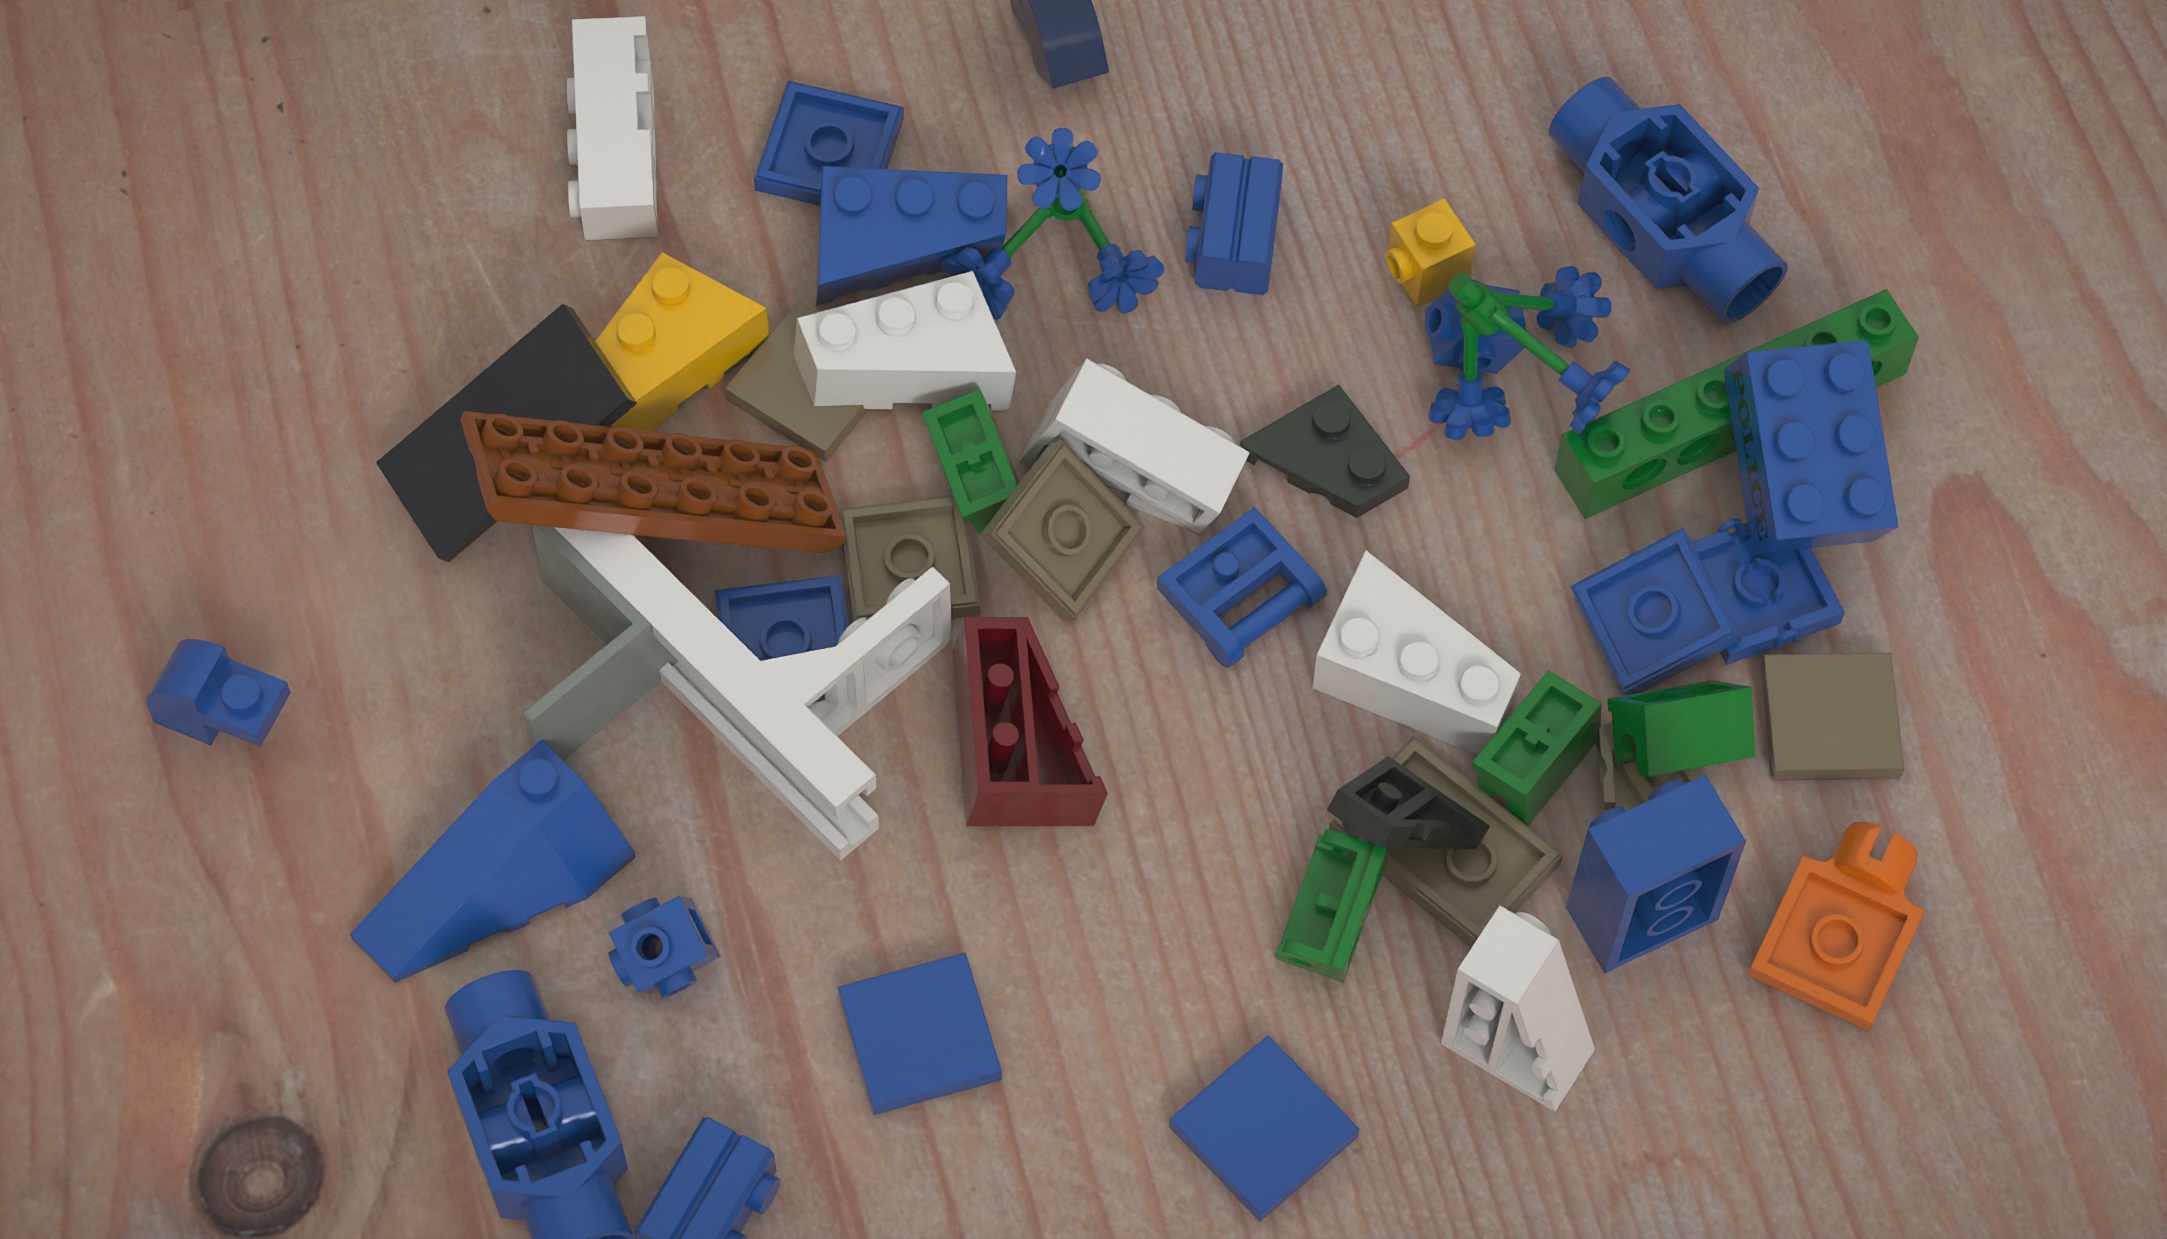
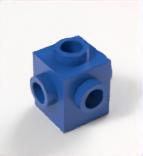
M1487 285L1490 289L1500 293L1520 294L1519 290ZM1447 288L1425 310V331L1430 338L1434 364L1456 367L1464 371L1462 315L1456 308L1457 299ZM1508 308L1509 317L1527 331L1523 309ZM1500 330L1489 336L1479 335L1477 371L1480 373L1497 374L1525 347Z
M677 896L660 905L657 897L643 901L621 914L624 925L608 932L615 946V949L608 952L609 958L621 982L626 987L634 984L637 992L653 993L658 990L662 999L696 983L697 979L693 971L721 957L693 899ZM661 939L663 949L661 954L657 956L656 944Z

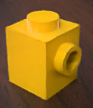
M1445 198L1391 223L1388 250L1385 251V261L1392 277L1396 282L1402 284L1416 307H1419L1438 298L1447 290L1450 280L1455 275L1464 272L1471 276L1476 244Z

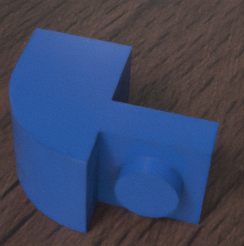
M185 639L177 644L150 691L146 704L154 723L208 745H212L218 732L222 731L261 747L291 692L286 681L229 659L225 647L204 640Z

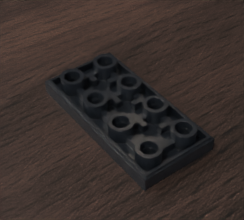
M562 304L379 459L376 464L438 559L450 562L497 522L485 506L477 478L475 461L469 450L460 420L463 411L505 414L514 417L551 421L562 420L569 423L610 427L633 408L637 402L574 309Z

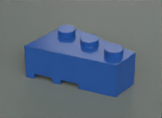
M822 166L816 306L835 301V297L868 288H871V290L890 286L893 281L922 273L931 275L942 272L944 270L941 268V261L951 254L957 255L966 247L976 249L982 259L993 248L1001 249L1006 236L1008 175Z

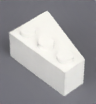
M646 17L572 19L574 78H567V104L569 114H576V129L567 130L569 165H578V180L568 181L570 217H581L585 240L658 237L655 91Z
M973 271L806 315L796 320L794 358L814 406L864 405V409H893V403H931L933 408L980 388L987 404H990L991 411H1010L1016 370Z
M1086 358L1049 402L1019 462L1032 467L1051 442L1062 440L1105 485L1130 494L1127 500L1128 506L1200 534L1221 513L1250 452L1236 445L1232 437L1223 430L1211 426H1203L1182 414L1179 407L1171 400L1158 395H1149L1130 384L1117 369L1106 364H1096Z
M1366 550L1316 655L1312 689L1478 755L1509 718L1514 707L1521 673Z
M1499 906L1457 970L1441 1044L1556 1112L1595 1051V1047L1559 940L1551 936L1549 929L1534 916L1524 912L1514 914Z

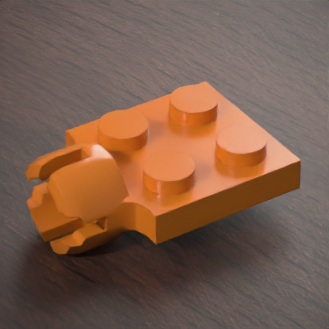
M1863 821L1854 822L1848 826L1833 857L1826 862L1817 861L1803 855L1755 956L1748 976L1870 1032L1925 910L1913 905L1905 898L1906 885L1917 863V850L1903 836L1894 832L1882 860H1877L1870 855L1882 826Z

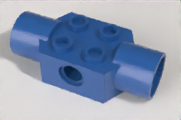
M1601 77L1578 90L1556 113L1549 127V136L1584 173L1578 205L1656 289L1688 285L1724 324H1730L1744 318L1766 301L1777 289L1786 275L1788 265L1750 225L1759 187L1680 104L1641 109L1611 77Z
M509 970L490 974L459 989L448 999L445 1005L446 1015L461 1052V1056L447 1070L500 1218L524 1220L531 1239H634L614 1186L619 1178L628 1170L622 1141L576 1023L552 1021L549 1019L533 975L527 971Z

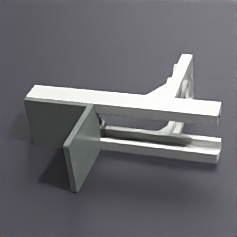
M532 525L543 581L607 645L524 712L523 716L531 748L543 740L564 761L661 681L840 861L879 829L878 814L859 796L861 792L868 796L876 789V774L837 736L952 641L950 583L934 567H931L917 580L908 578L901 582L889 595L886 605L868 620L863 617L849 625L840 636L837 646L760 661L633 535ZM823 694L825 695V700L815 702Z

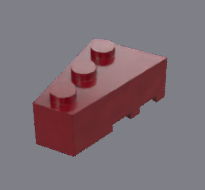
M964 617L952 653L966 826H1094L1108 792L1101 777L1095 776L1081 746L1084 739L1076 722L1071 723L1058 695L1059 684L1029 618Z

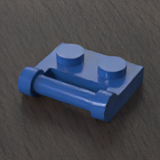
M1255 507L1157 577V590L1200 635L1214 658L1226 668H1230L1245 656L1244 649L1300 607L1303 605L1312 607L1327 596V589L1319 575ZM1278 573H1281L1289 582V585L1232 627L1228 628L1219 618Z

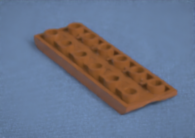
M463 411L460 418L469 450L475 461L477 478L486 509L493 519L498 522L815 553L829 552L843 545L847 538L816 449L753 443L736 439L725 440L689 436L681 433L670 434L624 427L569 423L562 420L551 421L514 417L505 414Z

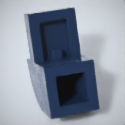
M1010 0L1012 12L1028 28L1037 73L1052 89L1109 73L1101 30L1092 0Z

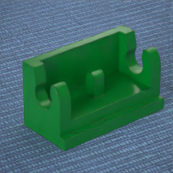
M979 388L922 412L960 514L964 522L971 520L977 533L980 535L1020 481L994 415Z
M1548 670L1473 760L1472 768L1478 771V787L1490 797H1493L1496 793L1501 795L1509 804L1507 810L1529 826L1595 745L1598 729L1601 727L1602 703Z
M1710 680L1607 698L1608 711L1612 712L1613 743L1616 758L1620 764L1633 762V738L1636 746L1635 760L1639 775L1650 777L1755 757L1752 687Z
M1325 829L1323 835L1319 834L1281 943H1279L1275 954V959L1344 983L1387 864V848H1380L1376 844L1364 842L1333 830Z

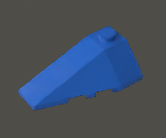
M541 740L486 787L350 935L352 940L396 983L467 952L470 944L507 928L509 933L529 925L530 918L559 905L565 904V907L568 908L588 899L636 857L635 852L586 782Z

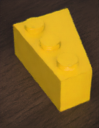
M662 252L595 341L637 402L633 408L610 427L652 431L679 411L678 405L705 385L710 389L725 378L724 372L751 352L754 354L769 336L767 308Z

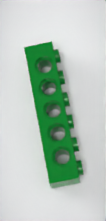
M1885 289L1746 352L1868 340L1875 385L1878 387L1907 373L1919 336L1888 290ZM1746 352L1594 419L1586 424L1584 430L1579 435L1573 429L1562 434L1554 471L1584 519L1736 451L1724 369Z

